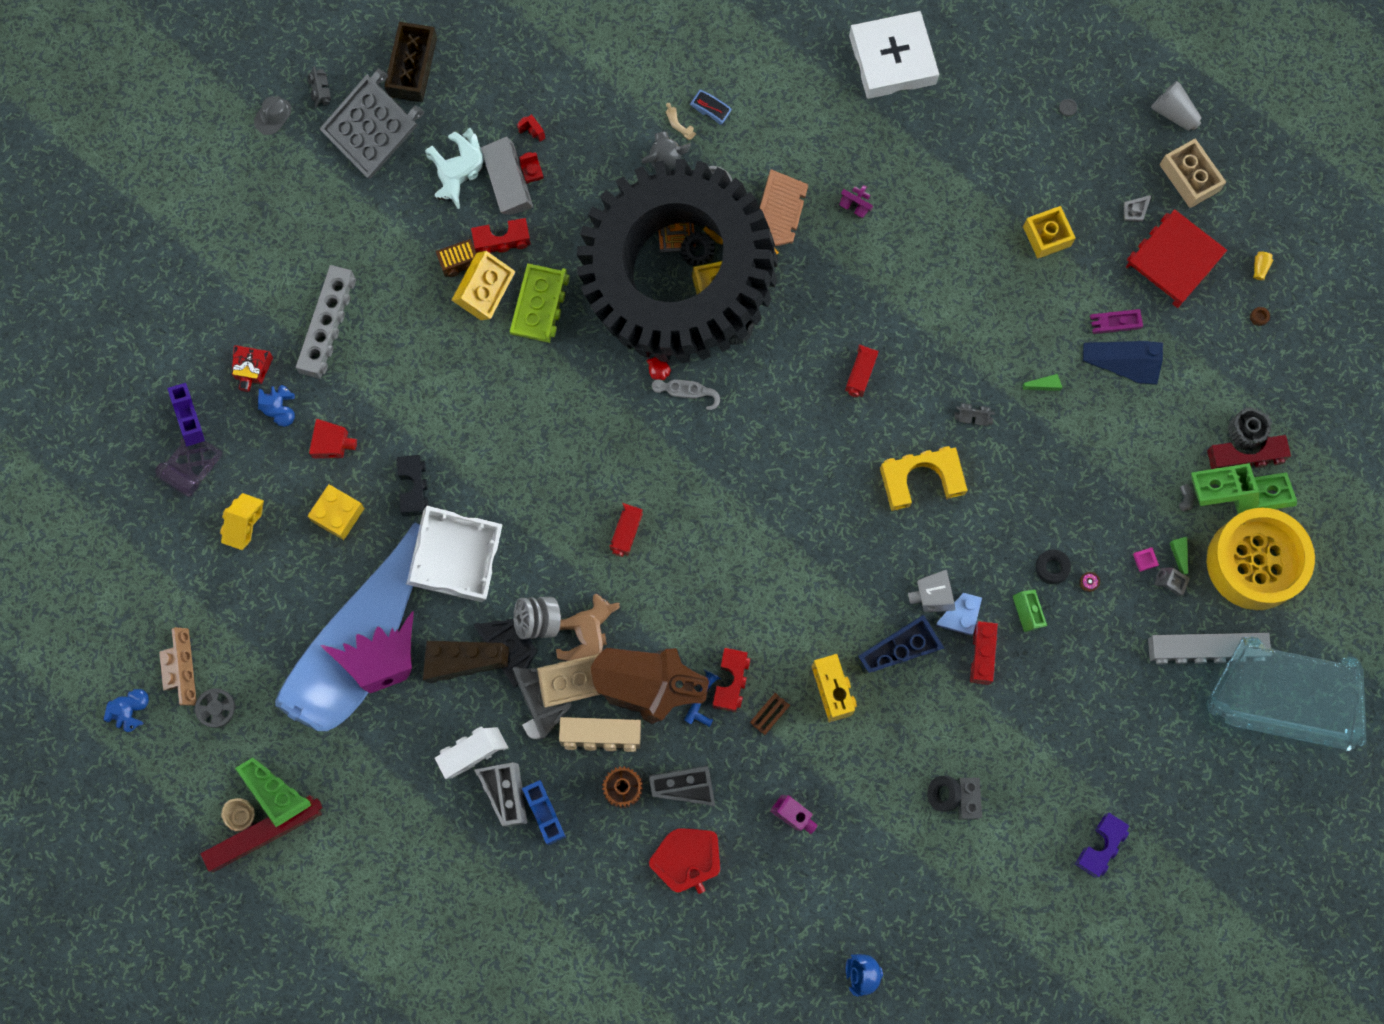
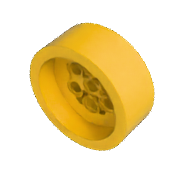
M1254 508L1236 515L1215 533L1207 551V569L1216 589L1231 603L1250 610L1274 608L1300 593L1310 581L1315 565L1313 544L1303 526L1290 515L1271 508ZM1253 539L1259 542V546L1254 545ZM1237 548L1243 551V555L1237 553ZM1270 549L1275 550L1276 556L1270 553ZM1254 557L1259 559L1260 565L1254 562ZM1238 567L1243 568L1244 574L1239 573ZM1271 567L1277 570V575L1272 573ZM1255 576L1261 579V584L1255 581Z

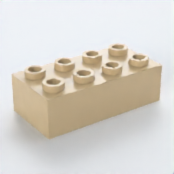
M560 717L559 742L566 750H576L577 747H584V750L596 751V747H603L604 751H616V748H624L625 752H636V749H640L641 720Z

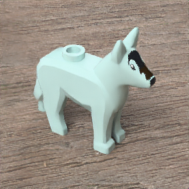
M471 128L462 134L463 137L457 132L448 135V138L455 141L458 145L461 156L445 160L433 146L425 150L427 158L435 163L438 177L443 184V187L435 193V199L454 202L457 209L460 208V184L468 179H475L478 176V172L483 168L484 157L482 150L478 144L477 136Z

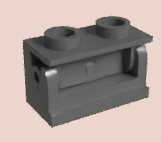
M980 778L957 779L961 788L958 819L979 820V818H982Z

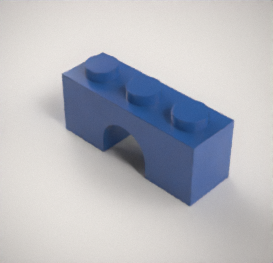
M541 780L522 788L546 844L550 845L565 838L566 835Z

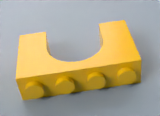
M947 446L940 448L936 452L928 450L920 453L921 455L918 456L909 454L899 460L894 458L885 460L880 470L891 511L908 508L912 504L907 486V475L911 470L918 467L931 468L940 476L946 499L965 495L968 490L956 447L950 448Z

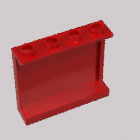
M1174 209L1171 214L1166 213L1160 222L1162 224L1160 227L1155 226L1149 233L1151 237L1148 240L1145 238L1139 244V251L1131 253L1127 258L1129 263L1126 268L1128 269L1130 266L1135 268L1175 301L1172 304L1179 308L1223 257L1227 249Z

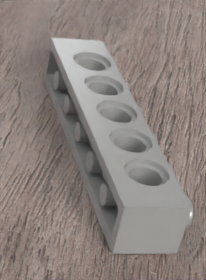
M330 265L296 365V369L300 374L321 379L322 374L326 373L328 356L331 357L333 353L332 343L338 337L339 322L342 323L344 320L345 312L343 310L345 305L349 304V292L356 283L352 270ZM343 286L341 290L335 291L336 287ZM337 303L334 308H329L330 304ZM326 320H332L330 324L323 325ZM320 337H326L323 342H317ZM320 354L318 359H312L313 355Z

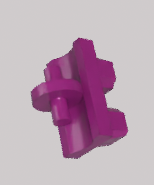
M865 185L861 189L853 188L852 191L857 193V196L843 189L839 204L841 207L848 210L852 202L858 204L854 214L862 219L868 211L871 212L873 209L872 204L861 199L864 197L869 200L871 196L865 192L867 189Z

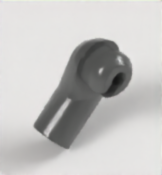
M1185 484L1179 487L1184 496V501L1179 503L1182 512L1191 510L1195 501V496L1189 485Z

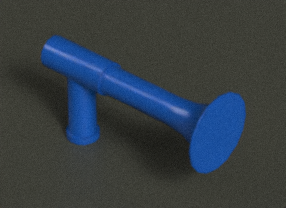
M704 670L706 678L709 680V690L711 685L721 678ZM692 704L684 721L692 724L695 719L710 727L713 719L698 713L701 704Z

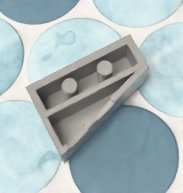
M512 762L475 769L501 825L512 827L527 824L519 764Z

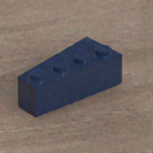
M922 615L854 658L863 673L867 674L944 649V646L925 616Z

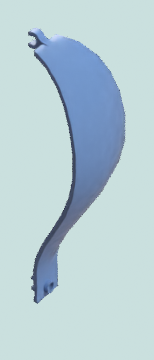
M416 522L412 524L387 559L335 614L296 663L275 700V706L287 714V717L294 721L297 720L316 731H328L346 720L369 692L363 690L356 680L320 645L345 652L343 643L357 649L356 634H361L372 642L375 629L378 626L383 629L388 637L392 627L395 632L399 629L413 586L406 584L420 527L419 524Z

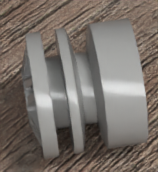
M529 597L528 599L519 598L514 608V626L519 638L534 639L536 637L553 638L557 636L560 629L561 615L558 602L554 597H539L537 599Z

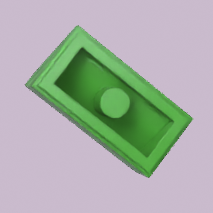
M1035 589L1013 595L1024 632L1047 626Z

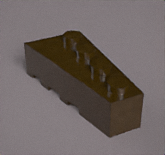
M427 641L423 680L428 683H436L441 680L454 679V677L507 667L509 647L503 643Z

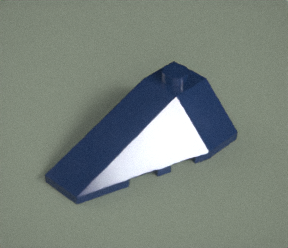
M1163 342L1083 343V361L1101 369L1114 372L1118 376L1129 378L1139 384L1157 385L1163 361Z

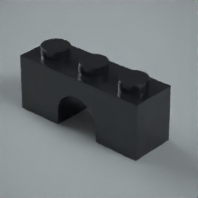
M420 455L397 457V469L400 480H411L414 482V487L410 492L399 494L401 514L403 517L422 515L425 507L429 506L428 497H425L424 490H428L427 479H423V472H426L425 460L422 461Z

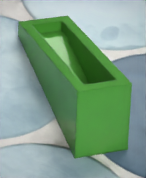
M1058 374L1029 381L1022 386L1023 390L1061 391L1062 389Z
M1187 537L1171 541L1170 546L1179 571L1187 575Z

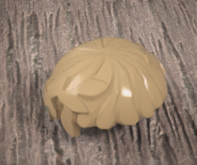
M235 798L230 799L224 804L221 817L225 825L231 830L243 831L252 825L255 811L247 800Z

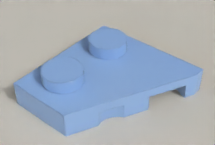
M962 593L955 601V610L947 611L936 623V626L972 636L982 598Z

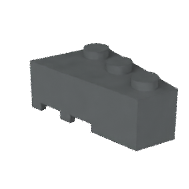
M708 765L649 775L652 797L715 806Z

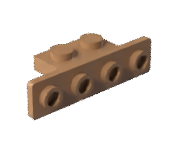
M175 627L172 628L173 648L159 652L163 690L178 688L179 704L194 706L196 705V692L189 629Z

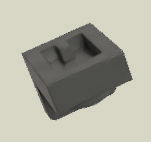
M1161 568L1154 585L1165 587L1176 595L1183 596L1190 578L1175 568Z

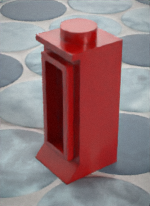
M859 344L857 349L858 355L845 389L853 397H863L879 352Z
M622 503L624 511L622 510L609 546L610 550L613 551L612 554L619 557L629 555L643 516V509Z

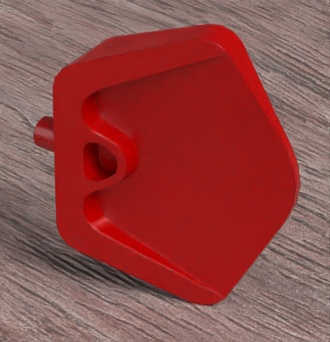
M686 828L673 830L666 836L650 858L649 866L674 892H682L695 886L698 894L703 893L706 890L702 882L715 877L720 872L717 834L708 830Z

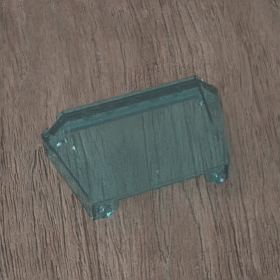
M1242 637L1206 701L1209 713L1214 716L1218 714L1226 718L1225 722L1234 727L1345 750H1353L1355 745L1363 746L1366 744L1364 669L1360 661L1353 657L1341 659L1340 663L1268 649L1256 637Z

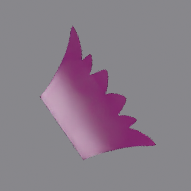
M414 612L408 616L399 632L398 630L395 632L392 627L389 637L379 626L375 629L372 642L365 636L356 634L357 649L343 643L345 652L325 645L320 646L356 680L363 690L369 693L379 691L407 680L412 669L411 634Z

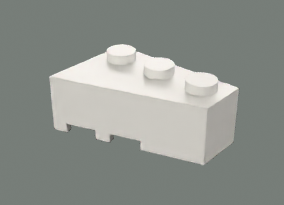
M479 727L472 731V736L468 738L465 736L457 740V745L452 748L448 746L442 749L440 755L435 757V760L445 779L454 778L474 767L475 764L485 758L486 760L491 758V755L495 752L508 749L498 727Z

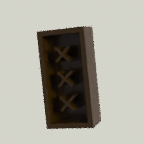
M399 22L387 72L388 77L384 86L386 93L390 97L423 102L437 41L435 27Z

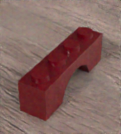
M1286 435L1267 437L1261 444L1260 451L1256 454L1241 453L1234 448L1231 442L1212 445L1207 450L1211 469L1249 463L1250 466H1255V468H1262L1269 463H1274V465L1284 464L1291 457Z

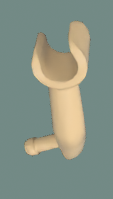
M667 103L668 109L666 114L672 128L682 133L687 140H691L696 135L693 132L694 128L692 126L685 128L680 125L677 119L676 108L671 107V104Z

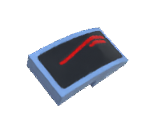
M699 90L690 103L701 114H707L720 125L732 110L725 103L703 90Z

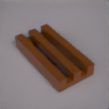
M774 693L751 720L750 724L765 736L789 708L790 704L780 698L777 693ZM776 699L778 702L763 720L757 724L756 721ZM782 704L784 707L770 722V724L765 728V730L761 728L765 724V722L771 717V715L776 711V709Z

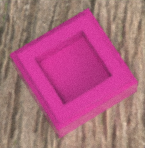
M1153 548L1133 554L1140 572L1159 566Z

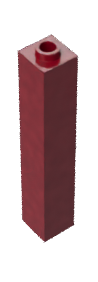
M309 795L306 799L310 801L311 806L278 827H275L268 817L200 853L208 872L214 873L321 816L320 809L323 808L318 798L315 799Z

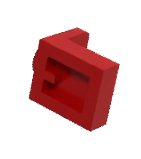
M532 114L528 117H523L517 124L520 134L528 130L532 138L536 137L539 142L545 139L544 130Z
M528 152L519 157L526 184L544 179L536 152Z

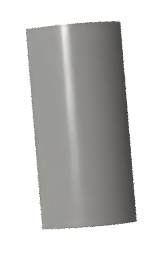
M504 137L481 147L500 212L511 215L533 208L514 143L508 137Z

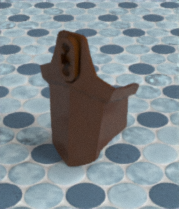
M606 648L596 657L591 665L592 681L598 694L603 695L609 704L640 712L643 720L651 724L662 721L673 707L701 704L706 700L709 685L708 678L683 665L676 648L664 649L656 653ZM677 681L682 682L683 686L681 688L675 686ZM700 685L702 691L697 692L694 687Z

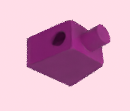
M781 795L770 810V812L795 830L802 831L804 829L809 834H812L818 826L810 819L813 814L789 795Z

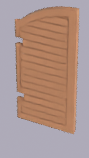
M770 170L760 209L764 213L775 246L792 244L795 233L791 232V229L797 230L804 201L799 198H805L808 184Z

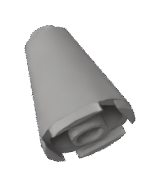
M1175 81L1166 89V92L1160 95L1151 106L1155 112L1187 131L1190 129L1194 131L1201 124L1200 119L1202 117L1178 81Z

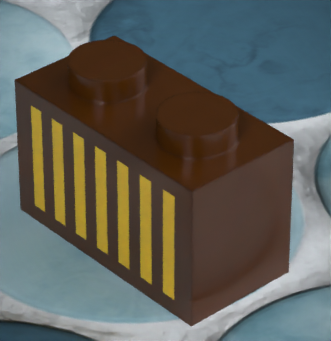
M471 239L436 251L444 276L454 277L459 272L468 270L476 255Z

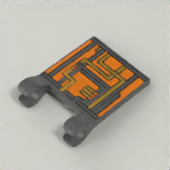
M678 223L659 230L660 253L681 252V245L685 237L689 236L692 232L695 234L694 223ZM696 243L691 246V251L696 250Z

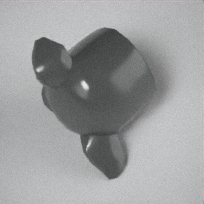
M666 131L658 132L655 134V142L651 147L650 153L642 159V164L651 162L655 168V162L664 160L669 169L672 170L675 168L676 159H681L683 154L688 153L691 143L679 146L676 141L669 138Z

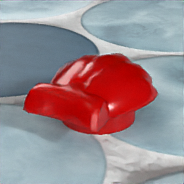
M656 356L646 360L649 364V374L652 379L665 380L669 376L671 369L667 362L659 361Z

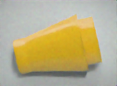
M1258 252L1257 256H1255L1254 279L1265 280V276L1273 262L1272 254Z

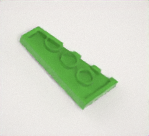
M254 758L235 768L275 827H278L311 806L310 801L301 797L297 791L287 786L283 780L274 776L270 770Z

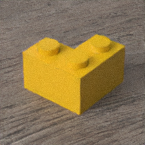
M244 493L237 499H234L232 505L226 508L222 515L224 524L220 530L222 535L221 543L243 550L251 541L253 525L262 515L264 500Z

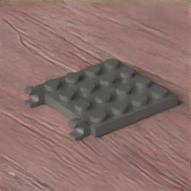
M379 68L372 77L367 74L320 127V130L369 179L375 175L418 126L415 120L421 118L425 113L420 107L418 108L415 105L407 114L378 85L388 77Z

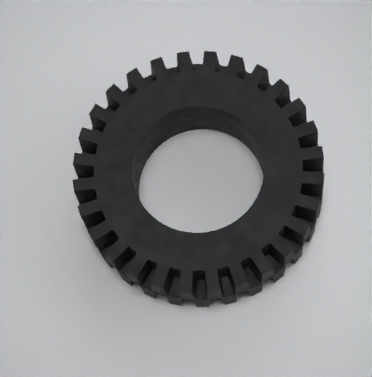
M676 159L675 170L672 171L664 160L655 162L656 174L650 176L643 166L635 169L634 171L638 179L636 183L630 185L625 177L622 176L616 181L620 191L616 197L608 190H605L600 196L605 209L601 211L595 207L591 208L588 216L594 226L593 228L582 227L580 235L586 246L577 247V256L583 265L577 267L578 276L585 285L581 288L584 296L591 304L590 307L614 337L616 336L625 347L631 349L633 346L641 356L647 358L653 353L661 362L669 363L670 356L674 355L681 363H688L692 353H697L704 360L711 358L709 348L717 345L722 352L730 349L728 339L735 334L740 340L744 339L748 335L745 326L748 321L757 325L761 320L759 307L760 305L769 306L772 299L769 287H775L777 281L773 268L778 267V259L774 249L775 243L764 213L760 209L756 198L751 192L747 194L743 183L736 177L731 181L726 171L719 167L712 174L707 163L697 161L695 169L692 170L685 159ZM694 223L705 226L722 238L724 246L722 264L714 280L702 292L686 300L662 302L651 299L636 289L634 282L635 261L644 243L654 233L673 224Z

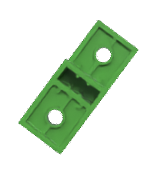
M1250 463L1191 472V479L1200 506L1234 501L1238 514L1254 508L1280 509L1297 506V499L1287 472L1254 477ZM1216 484L1220 487L1212 488L1211 485ZM1269 490H1274V491L1277 492V493H1275V494H1270V493H1268V491H1269Z

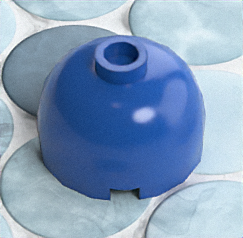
M851 955L852 958L847 959L845 968L846 979L851 976L852 987H849V990L857 997L873 993L881 983L883 977L882 968L869 955Z

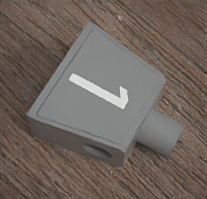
M947 570L918 580L919 591L908 593L910 604L922 602L924 612L955 610Z

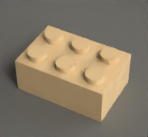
M1196 138L1166 154L1159 164L1189 208L1220 192L1226 184V181Z

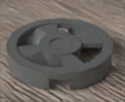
M216 688L202 693L195 705L197 719L202 724L213 728L227 725L232 720L234 710H236L233 697L228 692ZM219 693L226 696L222 702L217 700ZM203 699L209 702L207 706L200 705ZM224 710L230 711L227 717L222 715ZM212 715L211 723L206 722L205 720Z

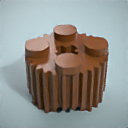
M619 766V769L615 767L614 771L611 770V773L608 772V776H605L606 780H603L602 790L609 804L616 806V808L620 806V809H622V807H630L631 804L634 805V803L638 802L640 795H642L643 786L637 772H634L633 769L630 770L629 767L626 769L625 766L623 768ZM620 783H625V786L628 785L625 792L617 790V787H620Z

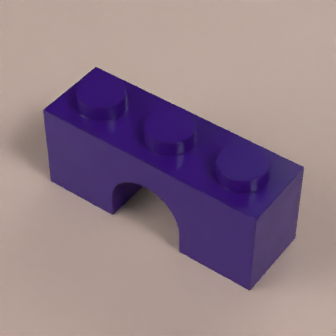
M183 383L167 388L186 447L204 442L205 439L187 384Z
M1111 813L1104 814L1095 829L1104 838V848L1101 851H1096L1089 846L1085 847L1075 865L1094 878L1100 877V875L1104 876L1109 868L1107 863L1110 858L1114 859L1119 851L1117 848L1119 843L1124 842L1129 835L1127 831L1129 825Z

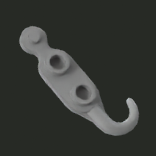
M655 380L652 383L654 392L661 393L667 391L673 397L697 399L703 396H712L714 404L707 406V410L715 409L720 403V396L715 390L706 388L697 382L672 380L669 383H664L662 380Z

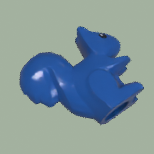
M280 385L277 392L274 386H272L270 394H264L263 390L259 389L258 410L269 417H274L273 421L279 426H289L295 419V413L290 407L283 406V400L294 399L295 394L291 393L284 385Z
M133 689V691L128 692V697L122 696L109 701L104 721L117 720L116 727L120 728L123 724L125 732H131L136 727L143 725L142 721L132 718L133 710L139 711L147 707L149 702L148 694L142 689Z

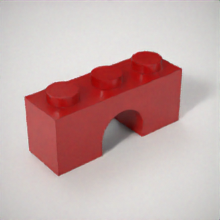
M526 218L507 221L508 232L501 237L493 235L489 225L471 228L476 253L487 251L490 254L496 251L503 253L512 248L524 249L531 245Z
M978 621L975 625L973 638L975 653L971 663L970 683L990 685L993 682L998 623Z
M724 648L721 670L729 671L734 676V681L728 687H716L713 708L736 712L737 708H741L743 696H740L741 688L745 689L747 677H743L745 669L749 670L751 658H747L748 652Z

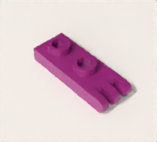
M1140 309L1090 315V320H1098L1091 322L1092 327H1099L1092 329L1093 334L1143 328Z

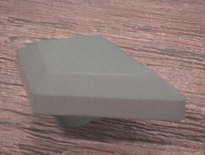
M1151 196L1124 202V221H1143Z

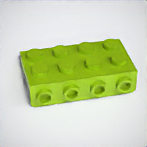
M527 263L510 328L511 335L550 343L551 337L556 335L557 326H555V322L560 319L561 309H559L560 302L563 303L565 299L564 286H568L570 279L567 269L563 268L561 271Z

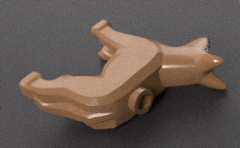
M596 593L593 595L592 609L579 612L570 618L561 620L559 630H574L581 645L570 651L556 649L557 659L570 661L600 654L603 651V645H607L605 633L601 634L600 625L612 612L620 608V603L610 604Z

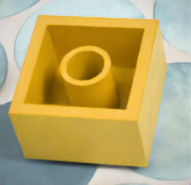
M1061 206L1028 217L1023 225L1037 259L1071 247L1076 239Z
M328 484L308 514V518L311 522L344 540L365 508L359 501Z

